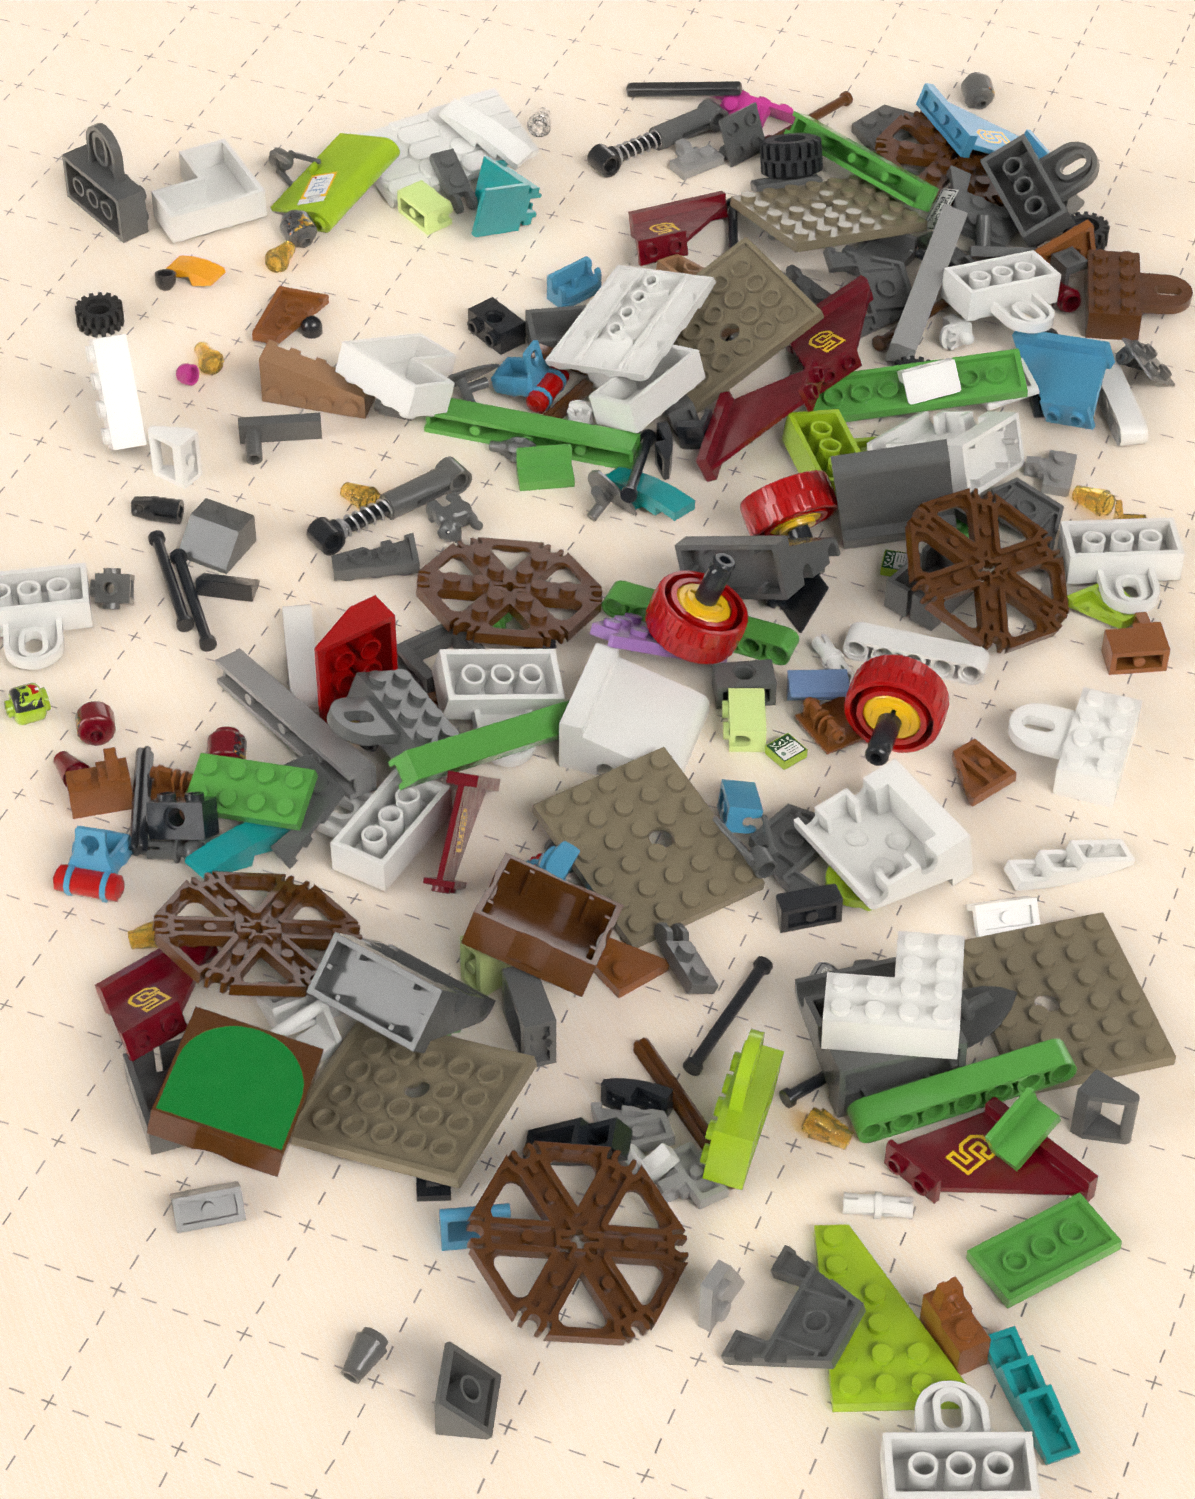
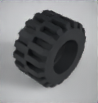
M790 133L771 136L759 142L761 174L776 179L801 178L814 175L823 170L822 141L819 136L809 133Z

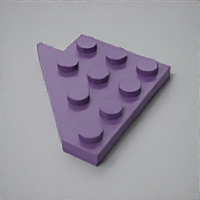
M625 613L623 616L615 615L614 618H604V620L592 624L590 634L608 640L607 646L681 659L657 643L650 634L646 622L641 621L642 617L639 615Z

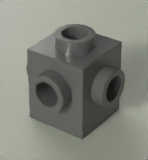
M103 568V573H95V579H91L90 595L95 597L94 602L103 603L102 609H120V604H134L135 575L121 574V568ZM113 584L114 590L110 593L109 588Z

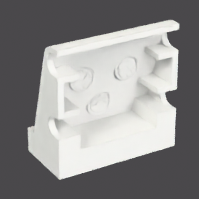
M943 410L933 416V425L929 419V412L923 411L866 443L867 451L947 439L953 493L970 488L971 493L974 488H977L978 494L1025 465L1018 412L987 411L978 417L979 424H976L973 411Z
M596 643L559 723V766L597 775L601 764H607L615 769L665 747L681 770L685 772L708 716L709 700L702 693L619 657L618 648Z
M896 758L863 778V788L856 795H853L848 788H845L814 807L815 816L810 823L805 825L799 817L793 820L796 830L866 906L872 910L945 881H949L954 886L973 874L970 835Z

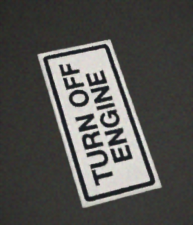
M948 188L941 190L925 219L928 221V230L935 229L944 203L950 206L959 190Z

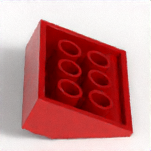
M376 595L350 606L314 648L319 717L326 723L331 704L337 699L348 696L357 672L398 669L395 614ZM354 720L350 722L358 723L360 722V720Z

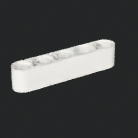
M1112 352L1115 363L1111 369L1105 370L1098 404L1117 446L1146 444L1148 440L1146 421L1120 364L1117 363L1116 356Z
M311 604L282 606L290 692L313 712H319L314 653L316 645Z
M866 622L853 623L849 628L843 645V653L849 659L866 662L880 655L907 656L929 666L941 679L968 685H977L983 681L990 659L989 653L979 646Z

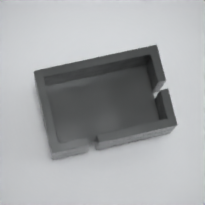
M587 305L525 310L527 346L531 341L538 340L540 344L555 348Z
M928 544L922 549V553L919 552L920 567L923 572L931 573L955 565ZM907 562L887 579L884 606L904 617L909 614L911 621L932 631L942 621L924 609L927 604L924 605L919 602L925 596V593L922 590H912L917 582L909 584ZM974 591L945 601V609L952 613Z
M182 1038L165 1042L159 1046L163 1070L160 1072L156 1070L154 1050L133 1062L129 1060L127 1053L123 1054L126 1080L151 1155L183 1147V1145L147 1134L151 1109Z

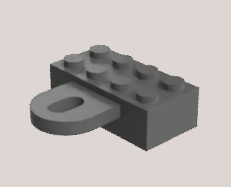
M103 123L89 126L86 130V144L62 154L67 197L121 242L125 243L149 232V215L145 203L147 195L141 185L136 184L125 174L121 148L113 132Z
M1022 134L980 160L1028 247H1037L1076 224L1064 201L1088 188L1097 178L1100 168L1099 159L1095 151L1086 143L1069 142L1063 144L1039 159L1025 134ZM1081 158L1086 159L1083 167L1069 175L1063 174L1064 168Z
M406 669L357 672L348 696L335 700L327 714V723L337 735L359 745H381L391 759L406 750L459 734L458 730L449 722L443 712L434 704ZM360 720L361 723H354L350 721Z

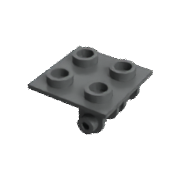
M756 102L719 120L724 145L720 147L718 152L724 156V160L729 161L731 168L760 153L759 142L764 140L765 137Z
M1122 338L1125 346L1116 354L1118 364L1144 370L1150 380L1170 386L1176 385L1171 379V371L1166 365L1158 361L1156 358L1158 353L1149 343L1144 344L1138 340Z

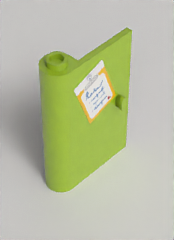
M339 133L317 157V159L321 160V164L311 163L270 208L272 211L283 213L291 210L305 211L313 220L317 231L328 233L399 157V147L394 141L386 137Z

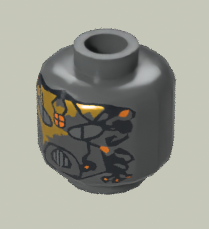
M980 72L971 73L961 84L963 99L968 107L976 109L986 108L995 97L992 81L986 74Z
M291 210L282 217L279 226L280 231L291 247L306 248L313 243L317 234V228L307 212Z

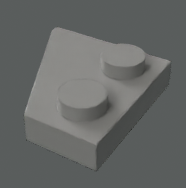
M591 1102V1113L595 1122L617 1117L633 1130L631 1144L637 1146L642 1152L655 1150L661 1143L668 1146L675 1145V1135L665 1111L655 1109L641 1110L622 1105L621 1110L602 1108V1102Z
M719 1259L700 1284L698 1326L708 1332L712 1331L718 1321L722 1323L727 1318L731 1309V1302L745 1283L731 1265Z

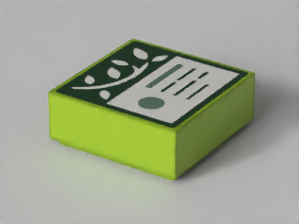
M885 549L880 575L891 577L908 562L907 552Z
M789 733L765 745V754L783 770L805 759L808 753V749Z

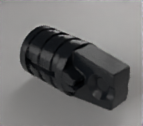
M134 496L131 501L132 516L150 521L180 525L184 515V501L182 499L159 496Z

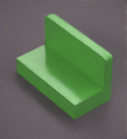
M571 444L517 448L516 474L519 490L531 491L575 487Z
M1027 1087L988 1132L985 1139L993 1154L1018 1171L1061 1119L1057 1113L1038 1100L1033 1089Z

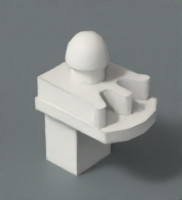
M955 314L943 317V327L939 336L940 344L943 348L954 350L962 345H971L974 342L972 323L959 318Z
M583 400L571 401L567 410L568 420L593 425L594 413L591 403Z
M661 1143L648 1156L637 1146L630 1144L626 1163L629 1165L632 1159H635L637 1163L632 1173L635 1175L642 1164L654 1184H656V1182L662 1180L661 1177L674 1167L680 1159L674 1150L664 1143Z

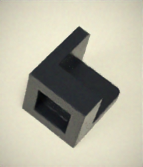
M705 409L700 421L679 420L676 427L680 448L700 449L713 414L712 409Z

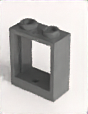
M440 624L397 644L398 669H406L426 693L434 692L436 690L432 670L425 664L424 659L437 654L439 649H448L450 647L454 649H485V647L481 643H474V639L466 640L467 632L453 635V629L448 632Z
M513 966L503 968V1014L517 1051L535 1056L537 1067L556 1063L557 1020L541 979Z

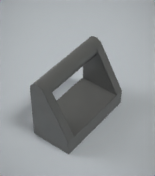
M1096 1069L1077 1090L1070 1132L1081 1139L1129 1144L1140 1101L1139 1094ZM1102 1103L1124 1105L1120 1125L1100 1114Z

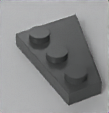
M414 533L404 535L403 541L392 543L390 539L380 542V547L371 550L361 547L332 555L334 581H352L357 578L368 577L381 578L398 574L405 576L411 573H418L420 562Z

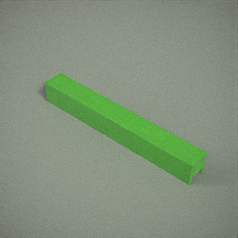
M796 111L793 112L792 116L796 117L790 130H785L784 134L809 133L821 137L822 156L911 207L929 212L939 188L811 116Z
M456 398L450 399L447 413L435 414L432 417L426 416V425L424 427V432L489 444L492 440L502 442L513 437L527 438L534 442L536 446L571 444L573 461L615 469L618 467L632 469L640 446V433Z
M570 700L406 750L388 761L390 767L396 766L402 779V783L398 784L401 791L447 776L448 771L460 772L559 740V723Z

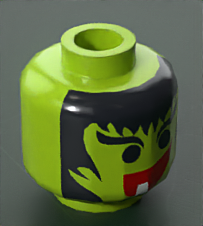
M28 683L11 688L8 694L9 700L4 701L8 718L14 717L19 725L45 719L47 711L51 710L45 687L40 688L36 683Z

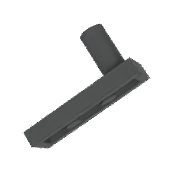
M977 215L975 246H969L968 255L1002 257L1036 250L1038 247L991 246L992 215Z
M320 412L238 418L240 444H245L246 461L252 465L262 462V443L322 439Z

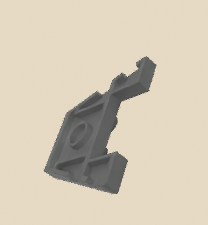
M884 104L852 123L851 132L866 148L870 147L876 153V150H874L876 138L900 115L904 116V113H908L909 116L913 117L914 113ZM900 129L893 136L898 141L907 140L912 137L908 131Z
M951 165L946 173L947 179H950L948 189L959 190L953 199L952 207L968 213L961 235L975 241L977 215H992L991 246L1006 247L1019 231L1008 210L1002 206L990 203L980 196L967 192L971 174Z
M826 247L823 255L829 273L854 271L856 278L862 275L868 280L874 300L868 303V314L865 316L860 339L900 320L912 289L904 262L877 256L867 258L858 256L857 252L848 251L847 253L837 252L836 248Z
M1018 477L991 489L992 495L996 493L1049 532L1045 537L1051 536L1053 538L1048 547L1051 550L1054 549L1055 538L1064 509L1062 504ZM954 508L956 519L968 525L966 513L960 508ZM998 517V521L1000 523L1006 524L1010 528L1019 532L1023 537H1025L1020 531H1018L1012 525L1007 523L1002 518Z
M309 753L284 764L286 766L312 769L318 774L300 831L291 829L271 846L273 852L289 869L298 861L296 856L302 847L307 848L313 840L311 835L318 825L326 822L346 794L342 786Z
M789 803L768 820L775 846L780 853L775 858L778 868L772 875L786 892L820 886L800 873L820 855L796 830L793 821L799 817L806 825L813 820L815 813ZM763 825L749 836L748 845L750 848L757 845H763L768 848Z
M784 1245L771 1268V1273L775 1279L799 1286L796 1294L769 1340L735 1330L721 1355L723 1362L727 1365L834 1369L866 1312L864 1303L833 1279L829 1280L818 1272L817 1267L808 1260L805 1262L790 1246Z

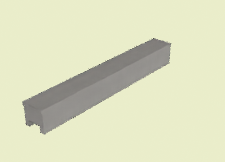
M944 203L886 354V361L895 362L897 359L901 361V357L906 356L907 359H910V356H915L942 284L944 268H947L967 218V212L950 207Z
M239 648L232 653L215 659L216 665L223 670V676L217 678V683L300 757L309 753L342 786L346 792L345 796L349 800L377 789L376 765L347 740L337 735L323 719Z

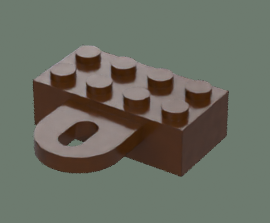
M1103 249L1087 251L1086 259L1088 263L1087 269L1084 271L1085 338L1122 340L1124 337L1138 340L1142 313L1177 314L1189 308L1193 295V290L1189 283L1173 275L1140 273V253L1106 251Z

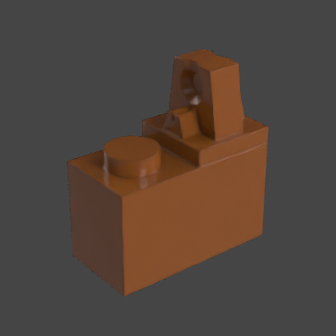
M1136 612L1131 628L1106 629L1104 631L1101 652L1109 675L1167 671L1170 647L1162 623L1151 622L1147 612Z
M115 747L103 749L104 761L95 762L96 767L65 772L73 819L132 809L133 794L126 757H117Z
M955 1276L946 1282L943 1281L937 1284L935 1290L923 1294L920 1321L961 1376L987 1364L991 1339L972 1313L973 1308L964 1296L963 1286Z

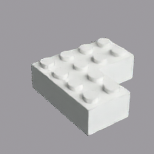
M225 138L179 151L181 177L185 182L151 191L154 217L173 243L182 242L189 238L206 235L216 230L230 228L240 223L254 221L257 218L267 216L264 188Z
M421 333L342 341L335 371L345 377L347 382L362 388L364 393L381 400L384 406L392 407L398 411L399 415L403 418L415 419L417 416L432 417L435 414L447 413L455 382L447 377L452 374L456 355Z
M672 345L667 355L660 360L651 377L643 381H634L621 376L608 377L601 373H589V380L593 383V388H597L596 391L589 395L596 424L633 433L644 430L649 423L660 417L665 410L677 403L680 398L693 390L696 385L706 378L699 350Z
M898 931L895 977L827 972L821 1049L957 1060L965 936Z

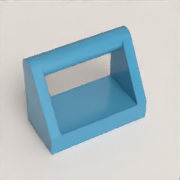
M510 1203L493 1204L491 1208L492 1216L511 1218ZM475 1206L439 1209L442 1251L469 1249L467 1248V1243L470 1238H480L478 1233L466 1231L469 1223L467 1220Z

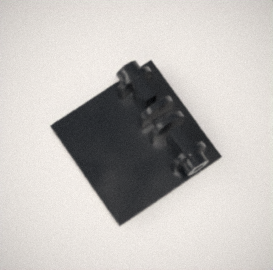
M819 574L813 578H804L805 585L788 600L766 601L767 606L775 609L777 606H780L799 633L803 632L829 589Z

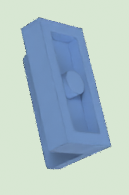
M847 669L787 671V701L805 700L808 697L817 698L818 700H833L838 697H846L849 689Z

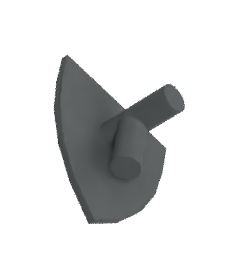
M481 365L451 374L447 378L455 382L454 387L458 386L463 400L476 402L472 393L488 388L489 382L486 377L475 381L472 380L500 367V365Z
M592 470L588 474L587 479L591 487V494L596 501L587 514L589 519L596 522L610 502L635 516L637 515L632 503H626L621 499V490L600 470Z
M979 986L962 990L960 1029L968 1042L967 1049L990 1036L1002 1024L1013 1006L1017 996L1016 991L996 986Z

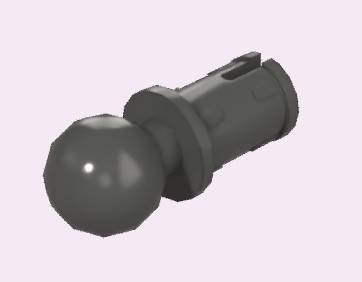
M148 839V847L150 849L147 850L146 857L147 859H169L179 863L181 857L186 859L187 856L205 844L201 840H189L182 845L181 840L160 841Z

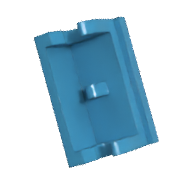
M585 256L547 275V299L557 307L575 306L594 296L601 287L602 274L600 268H595L593 273L592 261L589 257Z
M726 779L721 781L717 809L720 820L732 833L751 834L756 831L755 826L742 823L747 817L755 819L761 818L763 815V807L755 782Z

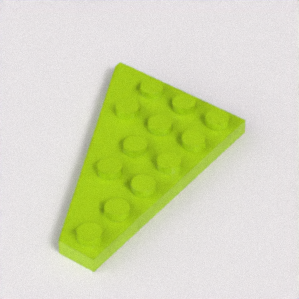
M814 1225L813 1235L818 1272L829 1280L833 1279L864 1303L866 1309L835 1368L828 1369L832 1412L915 1410L919 1395L928 1386L941 1381H957L966 1384L850 1225ZM946 1401L940 1405L941 1409H960L956 1403Z

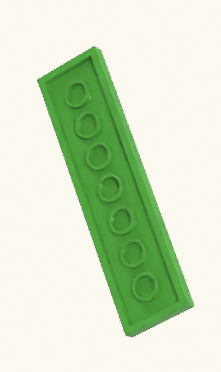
M1019 348L953 357L952 359H955L961 391L915 404L908 403L904 384L899 382L897 371L938 360L854 371L823 393H819V398L813 411L839 409L845 422L1024 398L1028 397V390Z

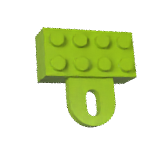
M839 409L792 412L786 416L782 441L798 473L812 470L826 472L835 494L831 456L867 451L866 443L876 438H853Z
M752 1028L747 1040L744 1042L741 1053L734 1052L729 1071L734 1073L733 1075L726 1074L721 1092L726 1096L718 1097L713 1114L718 1119H710L705 1139L711 1140V1143H705L700 1158V1163L705 1164L703 1179L739 1190L743 1189L773 1100L784 1055L782 1050L763 1045L765 1032Z

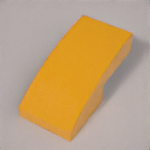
M180 255L166 268L175 271L176 278L188 277L192 286H212L226 273L224 267L214 262Z

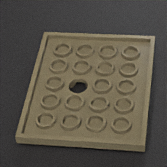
M855 174L849 175V178H829L824 182L809 181L805 185H786L780 189L765 188L761 192L745 191L741 195L731 196L730 202L731 207L795 253L927 231L928 221L919 216L917 212L910 210L904 206V203L898 202L890 194L883 192L875 185Z
M747 236L696 274L714 277L716 284L701 308L696 310L687 327L680 332L673 344L699 350L706 378L696 385L693 390L686 393L693 402L697 414L717 400L720 393L729 391L824 318L822 311ZM725 328H739V334L735 339L731 341L722 340L721 333Z
M665 747L533 804L532 813L556 846L566 841L580 850L572 869L585 888L624 905L614 929L624 943L639 948L656 940L653 932L655 925L659 922L667 923L670 928L675 923H681L686 926L764 888L765 881L762 878L756 877L741 853L714 823L713 817L716 815ZM655 831H665L672 836L673 843L668 847L658 843L652 844L649 836Z
M1103 912L964 940L963 976L969 988L996 986L1017 992L1010 1012L1002 1024L991 1034L999 1055L1057 1038L1064 1042L1077 1067L1076 1074L1068 1081L1035 1091L1036 1094L1083 1084L1096 1069L1113 1078L1175 1064L1176 1054ZM1040 996H1051L1060 1005L1058 1009L1048 1011L1044 1006L1036 1005L1034 1001Z
M356 1021L314 1082L305 1107L299 1114L290 1144L460 1189L537 1067L535 1056L447 1035L430 1041L425 1053L413 1052L365 1024ZM422 1082L430 1085L428 1092L422 1096L409 1097L405 1094L407 1088H416Z

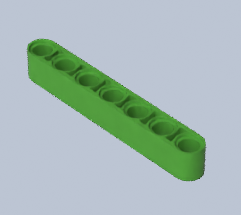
M623 580L616 581L604 598L602 609L612 618L615 615L623 616L625 613H633L641 616V621L646 622V609L655 589ZM748 616L746 630L734 653L758 660L772 659V664L782 666L789 662L800 639L797 632L789 627Z
M1057 1038L1050 1039L860 1098L849 1105L847 1114L859 1141L862 1143H872L984 1108L985 1103L994 1096L1003 1102L1019 1097L1027 1087L1038 1091L1066 1082L1076 1074L1077 1067L1064 1042Z

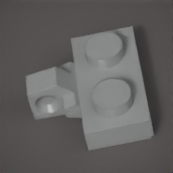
M682 138L675 141V154L677 158L670 160V169L682 180H685L724 164V156L711 145L700 149L696 146L692 148L691 143Z
M1050 450L1048 459L1038 456H1027L1024 476L1043 480L1042 493L1067 497L1070 492L1077 454Z
M688 1142L673 1149L680 1161L669 1170L670 1172L666 1174V1178L656 1182L658 1190L667 1203L676 1200L679 1196L681 1199L690 1197L699 1210L727 1198L729 1195V1188L726 1185L703 1179L705 1164L700 1163L701 1152L693 1142Z

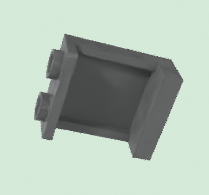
M911 234L868 240L863 241L857 248L846 245L842 249V253L852 251L857 252L858 256L871 258L872 256L902 261L906 268L916 258L918 238ZM845 271L848 274L856 276L854 271Z

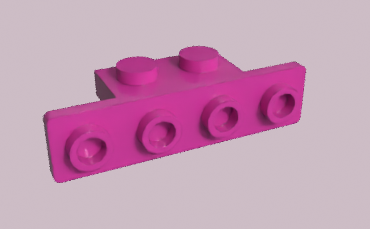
M742 90L740 96H711L722 100L720 106L729 115L756 102L762 128L768 116L791 124L794 123L796 118L792 116L794 111L789 105L772 103L763 96H759V98L751 96L745 90Z

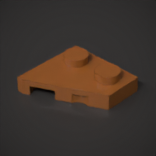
M975 738L952 753V762L967 800L972 807L1016 781L1017 772Z
M609 938L594 973L618 998H621L669 971V964L662 957Z

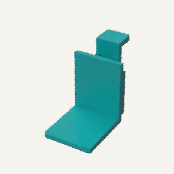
M484 156L475 189L478 209L471 234L474 237L519 231L520 224L523 226L530 225L532 218L537 215L536 211L532 209L533 203L530 202V199L541 198L542 194L539 193L540 187L510 167H507L508 163L504 160L494 161L490 157Z

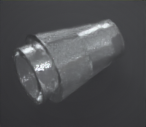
M539 108L527 122L529 132L535 137H544L551 131V114L547 108Z

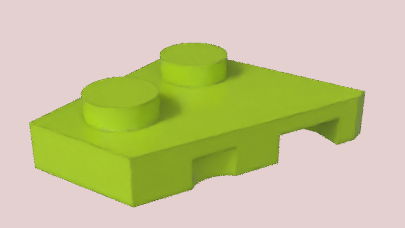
M1098 583L1067 595L1069 608L1118 629L1132 626L1135 620V614H1125L1110 608L1101 597ZM1124 590L1125 595L1128 596V597H1131V596Z

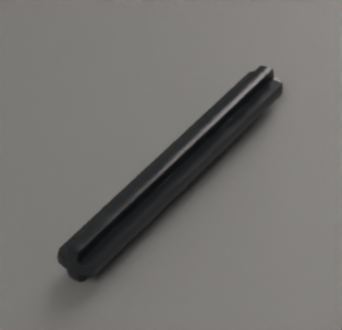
M740 81L628 83L626 91L628 97L740 96L742 93V83Z
M149 746L139 747L136 750L129 850L136 857L139 854L145 855L148 850L149 833L146 802L151 801L152 778H150L149 774L154 761V753Z

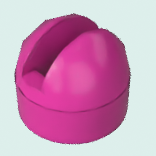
M181 364L176 370V378L182 384L193 386L199 379V369L194 364Z

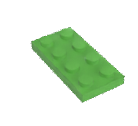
M201 753L187 793L199 791L204 792V796H216L218 818L300 831L318 774L312 769Z
M1079 1192L967 1250L966 1259L1008 1309L1119 1251L1122 1240Z

